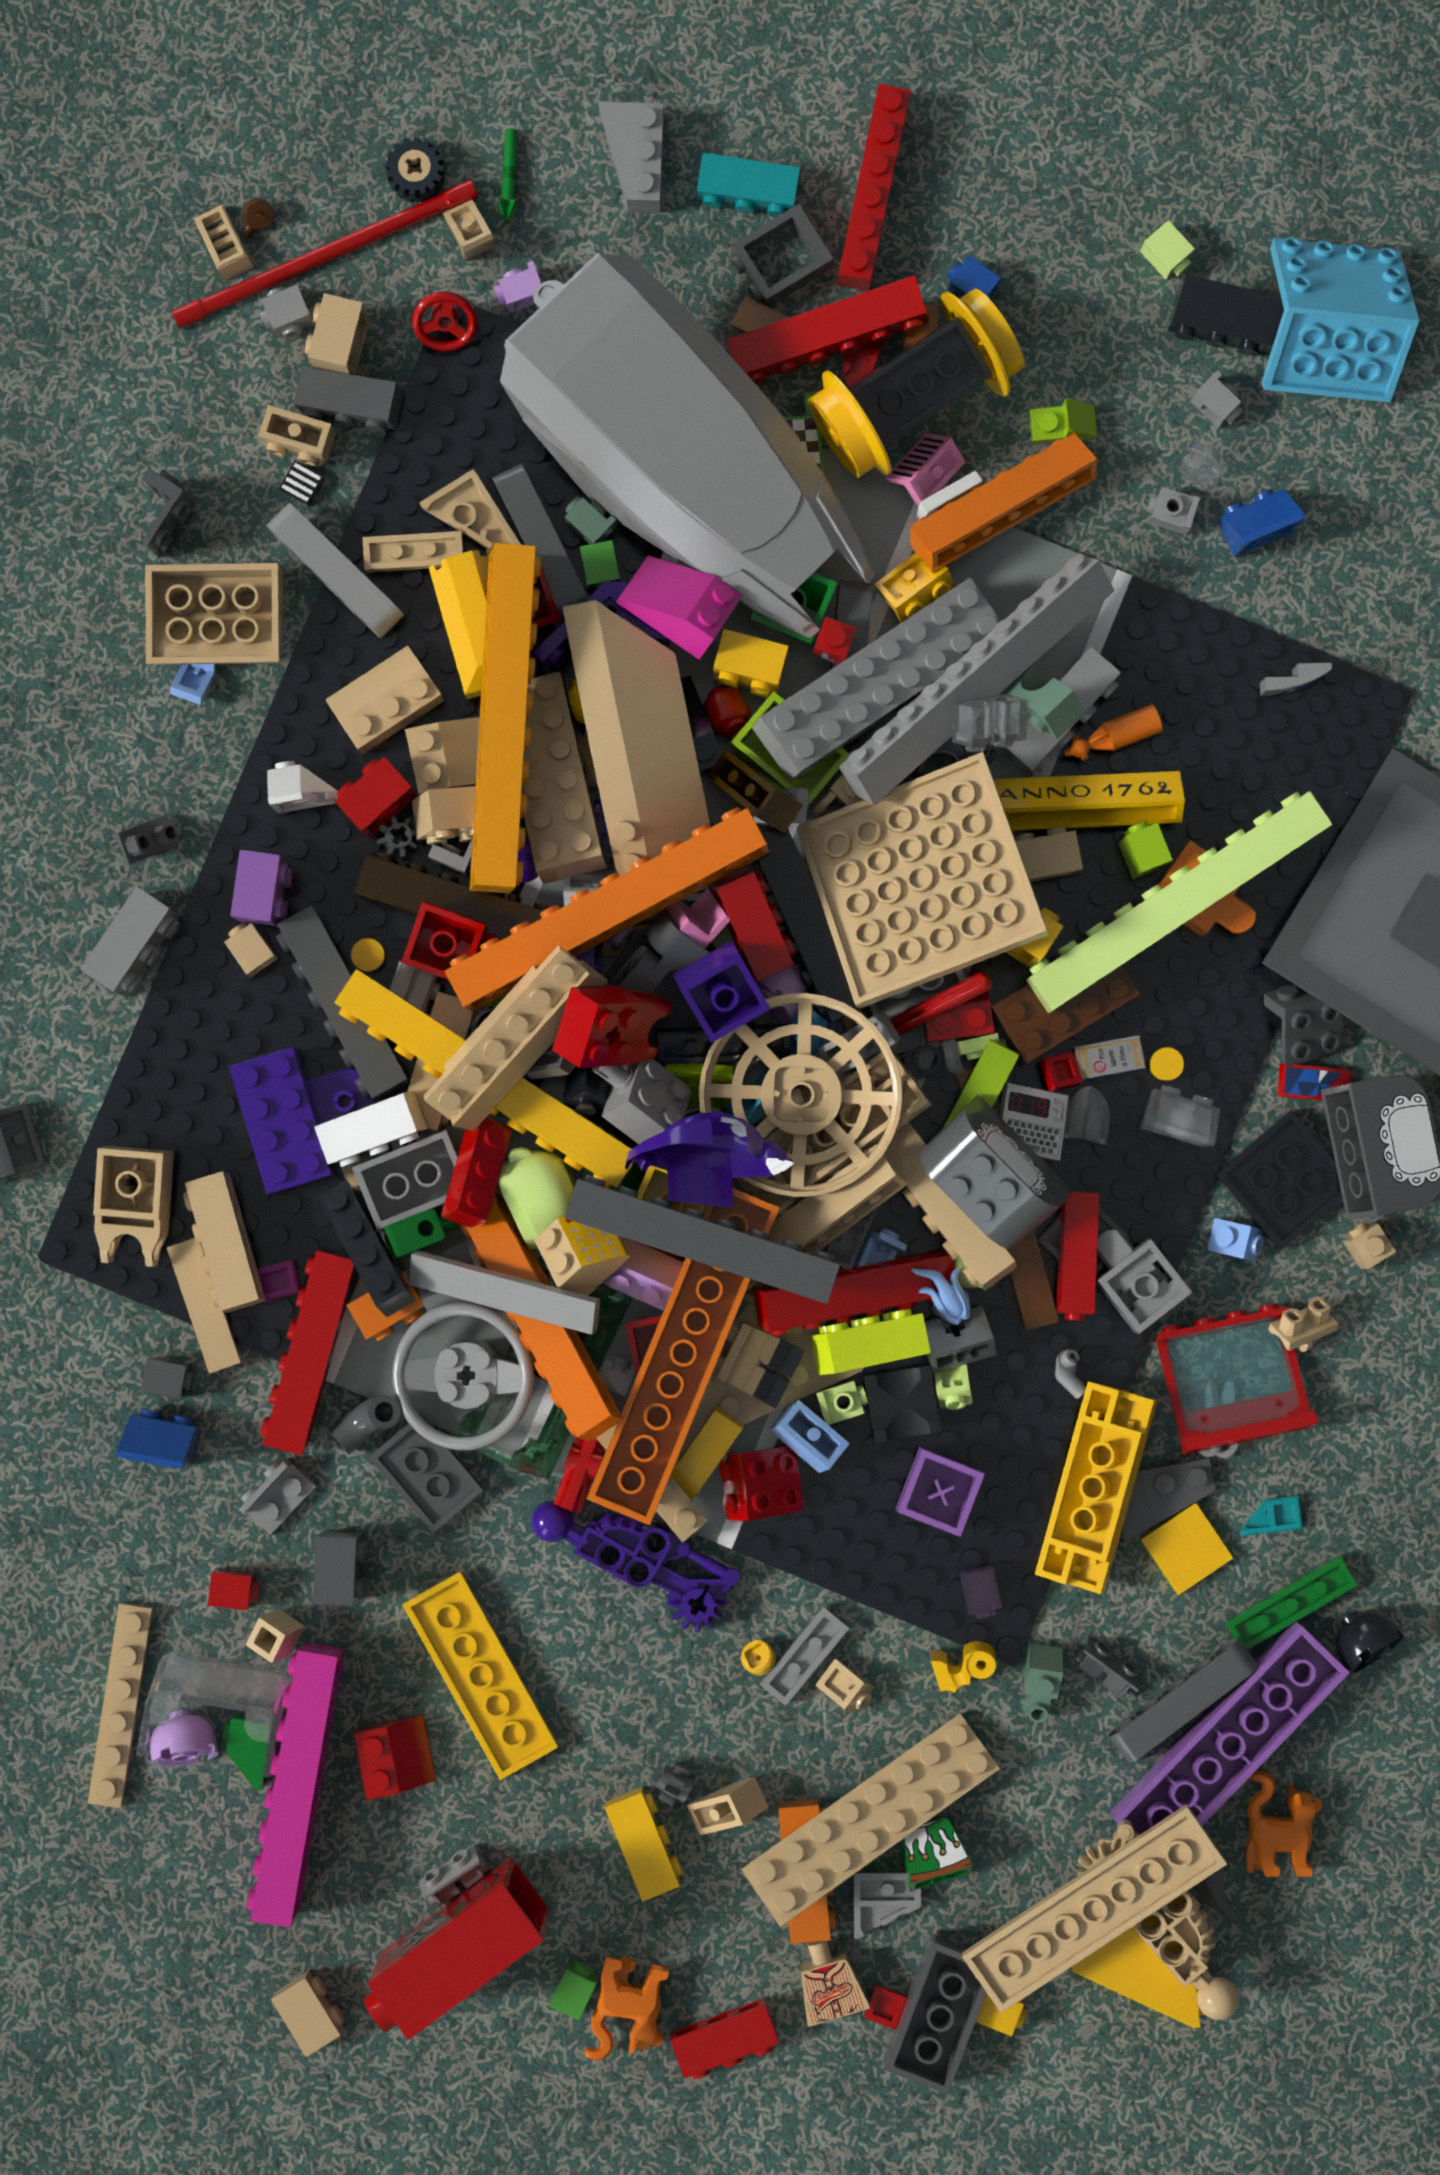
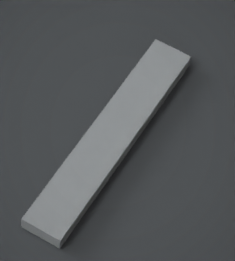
M418 1250L411 1254L409 1285L591 1335L597 1331L600 1299Z

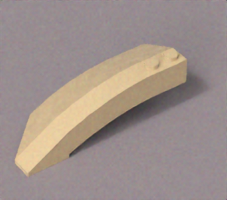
M597 600L563 606V612L616 872L622 876L632 870L630 865L646 856H649L651 860L661 855L662 847L675 840H679L680 843L692 838V831L708 823L710 825L675 651L662 645L637 626L609 610Z

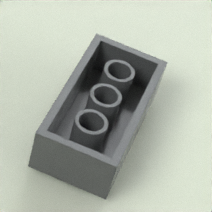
M930 1933L907 1993V2000L896 2030H893L884 2054L883 2064L885 2071L948 2095L987 1992L962 1958V1952L967 1950L968 1947Z

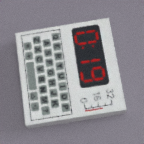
M1011 1083L1004 1084L999 1116L1041 1159L1054 1162L1060 1161L1069 1096Z

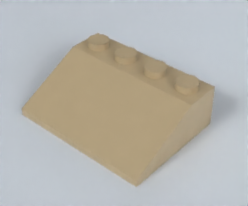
M278 563L145 565L146 664L280 663L284 608V571Z

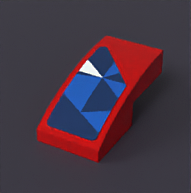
M1281 1063L1277 1096L1323 1101L1321 1090L1349 1084L1351 1070L1296 1064L1289 1067Z

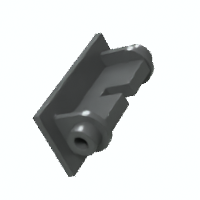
M1089 1635L1084 1650L1079 1649L1073 1658L1078 1662L1077 1666L1094 1679H1097L1104 1671L1107 1675L1101 1684L1119 1698L1124 1696L1126 1699H1129L1134 1691H1139L1143 1675L1132 1662L1128 1660L1123 1661L1112 1652L1105 1642L1096 1641Z

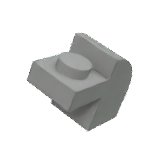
M884 1010L868 1018L879 1029L890 1046L901 1039ZM857 1023L839 1035L850 1042L863 1027ZM872 1039L858 1053L865 1061L870 1056L880 1052L881 1049ZM828 1041L816 1050L820 1057L828 1062L841 1048ZM850 1059L836 1072L839 1076L854 1068L853 1061Z

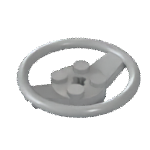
M468 1302L449 1303L438 1306L422 1315L409 1327L402 1337L393 1362L392 1379L394 1394L401 1406V1412L415 1431L428 1441L452 1450L481 1449L498 1442L508 1435L524 1416L533 1391V1363L530 1352L519 1338L520 1332L507 1318L483 1305ZM472 1316L485 1320L498 1328L511 1343L519 1363L499 1358L497 1353L490 1348L489 1344L479 1341L454 1344L448 1349L442 1350L439 1356L415 1360H408V1357L418 1337L432 1324L448 1317ZM468 1366L471 1367L470 1372L475 1371L476 1375L475 1379L470 1381L465 1377V1371L468 1370ZM407 1388L438 1392L439 1398L442 1401L462 1409L485 1406L495 1399L497 1394L519 1393L512 1410L498 1426L477 1436L456 1437L442 1433L430 1426L416 1411Z

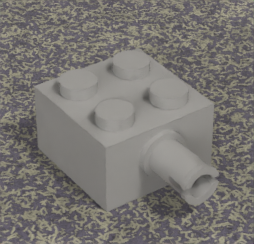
M649 1059L628 1065L593 1067L592 1070L595 1074H598L611 1084L602 1117L637 1144L664 1132L666 1127L684 1118L692 1089L656 1060Z

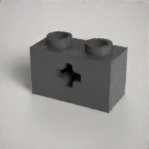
M983 1305L975 1308L970 1307V1318L961 1320L958 1325H953L940 1317H933L925 1322L931 1353L926 1355L933 1374L997 1355L994 1337Z

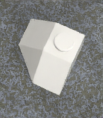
M295 761L280 762L275 764L276 769L267 770L268 802L278 814L336 804L334 801L339 797L337 795L338 791L302 765H295Z

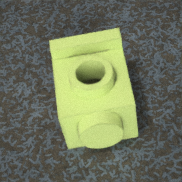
M854 1380L815 1392L824 1421L828 1425L864 1414L862 1406L868 1404L863 1385L856 1387ZM840 1396H847L849 1398L850 1404L848 1407H838L837 1400Z

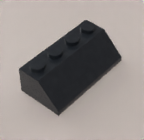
M1186 274L1176 294L1168 331L1174 332L1177 338L1183 340H1193L1194 337L1207 340L1206 343L1216 348H1225L1226 345L1239 348L1238 351L1245 355L1255 356L1258 353L1270 355L1284 307L1280 296Z

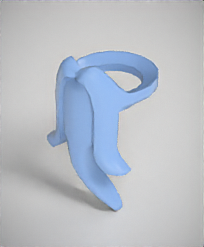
M956 1268L951 1272L950 1284L939 1271L911 1269L916 1275L933 1280L937 1291L931 1287H923L919 1290V1293L931 1296L934 1302L932 1306L934 1315L953 1325H958L961 1320L970 1318V1295L967 1290L962 1288L958 1281L961 1268Z

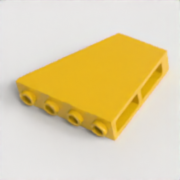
M1181 1894L1169 1903L1180 1905L1186 1898ZM1149 1915L1142 1920V1923L1146 1926H1155L1160 1919L1157 1916ZM1136 1925L1070 1967L1072 1972L1192 2028H1201L1199 2017L1205 2015L1197 2005V1990L1195 1986L1190 1983L1184 1987L1140 1937L1136 1930ZM1170 1941L1164 1948L1169 1952H1177L1181 1949L1182 1944L1177 1941Z

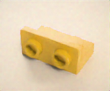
M916 553L873 584L876 592L895 611L900 623L955 587L950 571L946 566L932 573Z

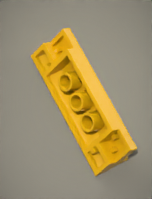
M1088 1381L1035 1575L1065 1585L1071 1584L1097 1594L1105 1593L1157 1400L1134 1394L1127 1390Z

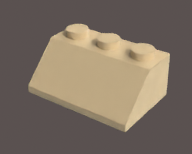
M406 646L325 699L361 755L444 702L441 693L409 646Z

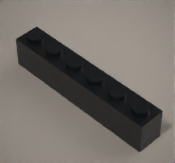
M775 827L762 831L761 834L767 843L770 853L755 860L751 865L753 867L758 864L769 891L765 893V896L772 895L777 906L776 909L782 921L779 927L786 926L791 938L789 939L795 951V954L792 956L794 958L800 956L805 968L801 969L800 973L807 988L814 987L817 995L830 997L846 1003L857 1011L860 1010L855 1006L819 895L789 829L785 833ZM815 1005L819 1015L823 1018L827 1017L830 1023L846 1016L831 1008Z

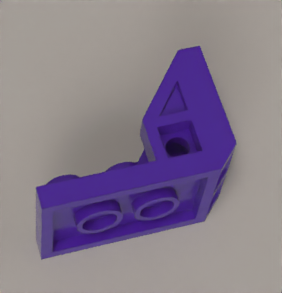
M604 582L585 601L597 600L621 618L626 619L646 632L647 635L662 645L668 646L672 643L670 639L616 603L627 587L625 582ZM565 621L533 651L537 664L546 673L551 668L554 670L559 669L569 658L567 653L571 649Z

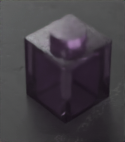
M987 1565L958 1572L967 1613L969 1615L975 1614L976 1619L994 1616L996 1614L995 1610L1002 1608L993 1567Z

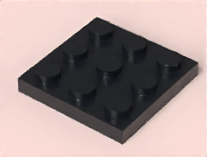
M1292 1110L1285 1113L1214 1174L1278 1250H1282L1343 1198L1335 1160Z

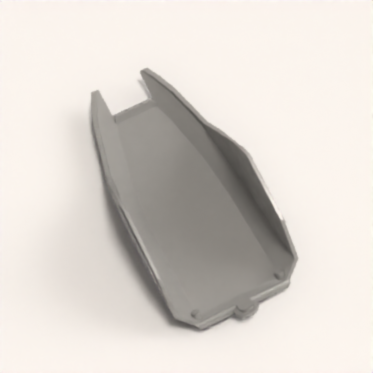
M598 252L565 284L557 280H548L535 289L533 300L539 309L505 340L504 348L506 354L500 378L502 386L525 424L591 501L598 503L608 514L612 515L630 530L675 559L678 558L687 563L695 570L718 577L743 595L740 599L741 602L777 624L807 638L820 631L818 626L791 594L837 549L866 583H869L874 577V572L860 538L840 500L812 456L800 442V437L774 404L719 342L633 256L609 255L604 252Z

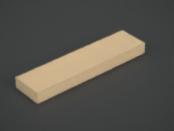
M193 1238L167 1247L209 1374L242 1363L226 1312H222L219 1307H215L211 1299L210 1288L214 1286L211 1276L205 1274L202 1266L201 1256L205 1255L202 1243L198 1244L196 1239Z

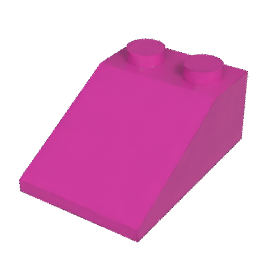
M647 556L616 603L700 660L743 595L714 575Z

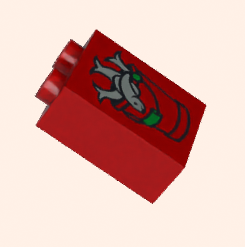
M512 1856L382 1951L367 1983L372 1992L364 1997V2003L375 2023L384 2032L387 2033L398 2026L407 2040H410L544 1940L551 1910Z

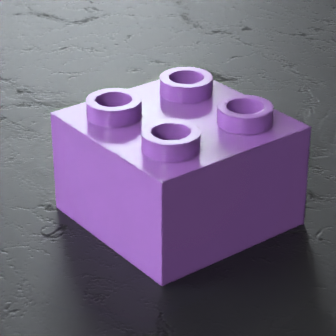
M240 850L230 916L240 923H252L254 925L278 928L277 924L281 920H285L288 913V901H284L285 888L291 887L293 879V869L288 868L289 862L276 854Z
M919 1446L895 1509L901 1514L961 1537L985 1473Z

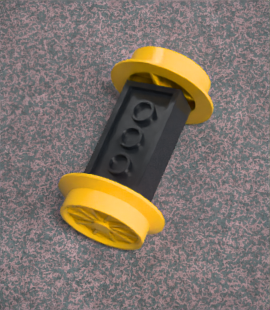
M975 288L961 298L956 297L950 292L942 293L940 304L946 323L848 388L832 372L826 370L822 373L823 389L808 398L807 404L813 420L826 443L853 477L858 479L873 468L884 475L890 474L892 470L884 447L983 381L999 396L1005 397L1009 395V378L1024 369V357L1007 321L994 303L979 289Z

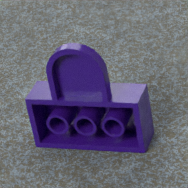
M295 1047L229 1066L265 1191L268 1195H274L336 1176L333 1164H327L314 1127L382 1101L381 1098L373 1102L370 1095L363 1097L354 1081L360 1076L353 1069H341L307 1080L299 1050Z

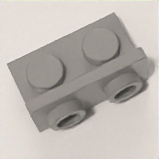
M289 1458L282 1463L276 1460L264 1472L263 1475L267 1477L265 1482L259 1488L254 1484L240 1498L244 1504L239 1510L243 1514L247 1513L270 1535L274 1533L317 1486Z

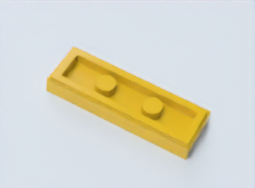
M717 1406L679 1459L671 1475L692 1501L744 1427V1424Z

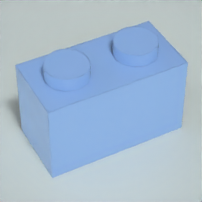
M800 1400L789 1404L769 1429L818 1473L829 1470L850 1444Z

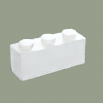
M415 1091L399 1094L314 1127L327 1164L340 1162L341 1167L360 1161L358 1154L369 1151L370 1156L390 1150L388 1146L390 1142L399 1140L400 1145L417 1140L419 1139L417 1132L428 1129Z

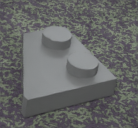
M858 1871L853 1875L854 1939H859L865 1936V1933L895 1921L897 1917L903 1914H909L921 1908V1889L909 1891L906 1871Z

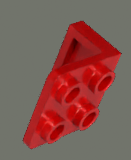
M787 1445L750 1452H727L721 1459L719 1474L723 1483V1508L726 1512L727 1520L751 1521L800 1512L803 1509L798 1456Z

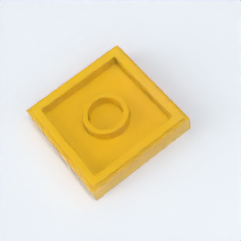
M1196 1502L1140 1538L1177 1595H1180L1233 1559Z

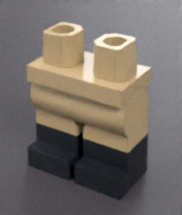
M734 1321L727 1338L732 1344L727 1354L722 1352L714 1370L717 1373L716 1377L776 1409L789 1384V1380L760 1365L763 1363L792 1378L805 1350L744 1321L741 1324Z

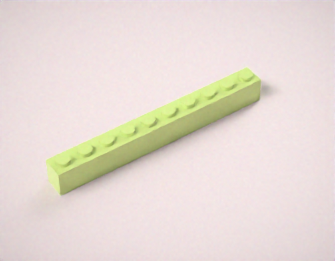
M1298 791L1280 802L1284 807L1282 810L1274 815L1268 810L1253 820L1256 825L1255 828L1246 834L1241 828L1226 838L1225 841L1228 846L1219 852L1214 847L1197 858L1200 862L1199 865L1191 870L1184 866L1169 876L1172 883L1163 889L1157 884L1143 893L1141 896L1145 901L1136 907L1128 903L1114 913L1116 920L1105 926L1103 921L1086 931L1085 933L1089 938L1079 945L1073 940L1059 949L1058 953L1061 957L1052 963H1049L1046 958L1029 969L1033 975L1026 981L1046 1011L1050 1013L1331 826V821L1312 793L1309 791L1300 796Z

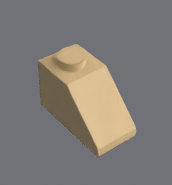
M755 1777L734 1782L686 1805L700 1836L744 1825L769 1808Z

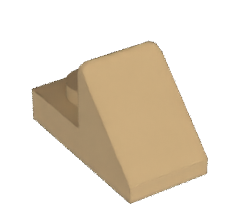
M469 200L443 213L465 261L494 248L493 235L473 200Z

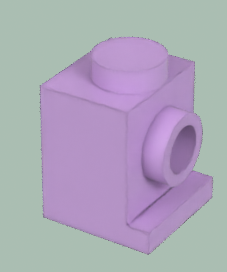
M533 261L527 263V270L514 269L503 275L504 278L498 280L499 285L493 286L499 305L506 304L509 313L535 304L533 294L535 289L541 284Z

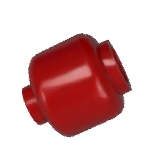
M718 686L708 693V698L703 703V707L713 731L725 737H733L749 721L751 711L738 689Z

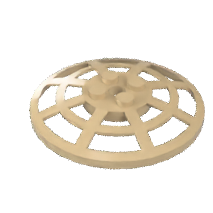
M808 993L784 994L765 999L770 1009L787 1004H798V1024L776 1028L765 1033L760 1038L747 1024H744L714 1041L708 1051L701 1072L699 1086L700 1113L712 1112L711 1097L731 1098L734 1116L748 1122L744 1113L742 1098L761 1099L767 1118L756 1129L764 1139L776 1127L784 1132L793 1134L792 1154L786 1153L794 1162L791 1166L790 1185L777 1183L764 1177H746L743 1179L766 1191L793 1197L817 1196L836 1191L853 1183L867 1173L883 1156L894 1137L900 1120L903 1101L902 1079L897 1060L888 1041L879 1029L861 1012L844 1002L827 996ZM812 1004L839 1011L855 1020L863 1029L848 1042L844 1037L830 1029L812 1025ZM736 1033L749 1048L744 1052L737 1064L732 1084H711L718 1057L727 1041ZM798 1034L797 1054L787 1056L780 1060L767 1047L770 1042L781 1037ZM811 1035L828 1039L838 1045L841 1050L828 1062L811 1055ZM872 1039L880 1047L887 1062L892 1080V1092L872 1091V1082L868 1068L858 1053ZM757 1055L769 1068L762 1086L742 1085L746 1070L752 1059ZM850 1059L859 1073L862 1090L842 1089L836 1072ZM797 1085H805L810 1089L811 1099L808 1103L798 1104L794 1101L792 1091ZM841 1103L861 1104L857 1121L847 1134L834 1120L840 1110ZM871 1106H892L884 1135L874 1151L867 1157L854 1141L860 1136L866 1126ZM825 1129L837 1143L823 1152L806 1155L807 1135ZM844 1151L857 1166L851 1172L833 1181L804 1186L805 1165L828 1161Z

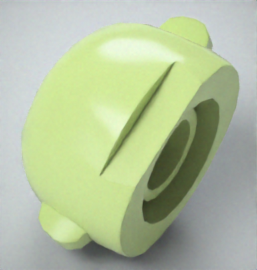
M520 1147L511 1150L508 1156L509 1159L503 1162L498 1183L525 1243L529 1249L536 1250L538 1247L534 1239L556 1218L566 1215L576 1181L568 1165L560 1156L546 1150L531 1151L528 1148Z

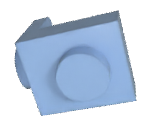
M181 664L170 686V694L201 705L215 679L216 664Z
M1215 1218L1207 1250L1255 1262L1256 1257L1260 1255L1263 1249V1231L1252 1226Z
M882 1228L880 1232L868 1231L853 1267L894 1259L897 1252H905L908 1245L898 1241L900 1236L890 1230Z

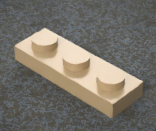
M462 531L363 537L365 572L429 569L428 567L435 565L436 568H442L441 560L464 553Z

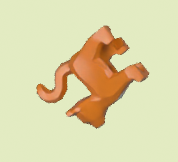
M1255 1771L1248 1779L1249 1781L1260 1783L1262 1790L1249 1800L1247 1808L1249 1836L1245 1846V1870L1249 1873H1253L1255 1870H1262L1265 1877H1279L1280 1867L1275 1862L1276 1852H1290L1291 1864L1296 1876L1312 1877V1864L1307 1861L1306 1857L1313 1840L1312 1821L1317 1812L1322 1809L1321 1799L1312 1796L1308 1792L1295 1790L1293 1784H1288L1287 1803L1290 1816L1276 1817L1263 1815L1261 1807L1272 1799L1276 1789L1275 1782L1269 1773Z
M606 1955L601 1973V1993L596 2009L591 2016V2029L600 2040V2046L584 2050L585 2056L588 2059L600 2061L611 2054L614 2047L613 2037L604 2025V2021L608 2016L635 2020L629 2033L630 2054H634L636 2049L648 2050L652 2047L661 2046L663 2034L659 2031L656 2021L661 2007L660 1983L668 1979L669 1970L667 1967L652 1964L642 1986L628 1983L627 1979L628 1974L635 1969V1959L621 1957L619 1960Z

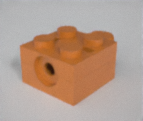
M1191 840L1186 843L1158 884L1161 889L1172 883L1169 876L1182 867L1187 866L1191 870L1199 865L1200 862L1197 858L1207 851ZM1236 888L1185 922L1184 925L1201 937L1209 932L1215 922L1234 934H1240L1253 926L1256 912L1252 906L1234 895L1238 890Z

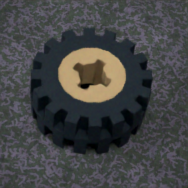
M414 137L413 141H409L408 138L403 139V144L401 145L397 142L393 146L394 151H389L387 155L388 161L385 163L386 175L392 190L400 198L405 197L406 201L409 202L417 200L418 203L423 202L424 198H433V194L435 192L438 194L441 190V184H444L446 173L444 161L438 148L435 145L432 146L430 141L426 139L424 142L420 141L419 137Z

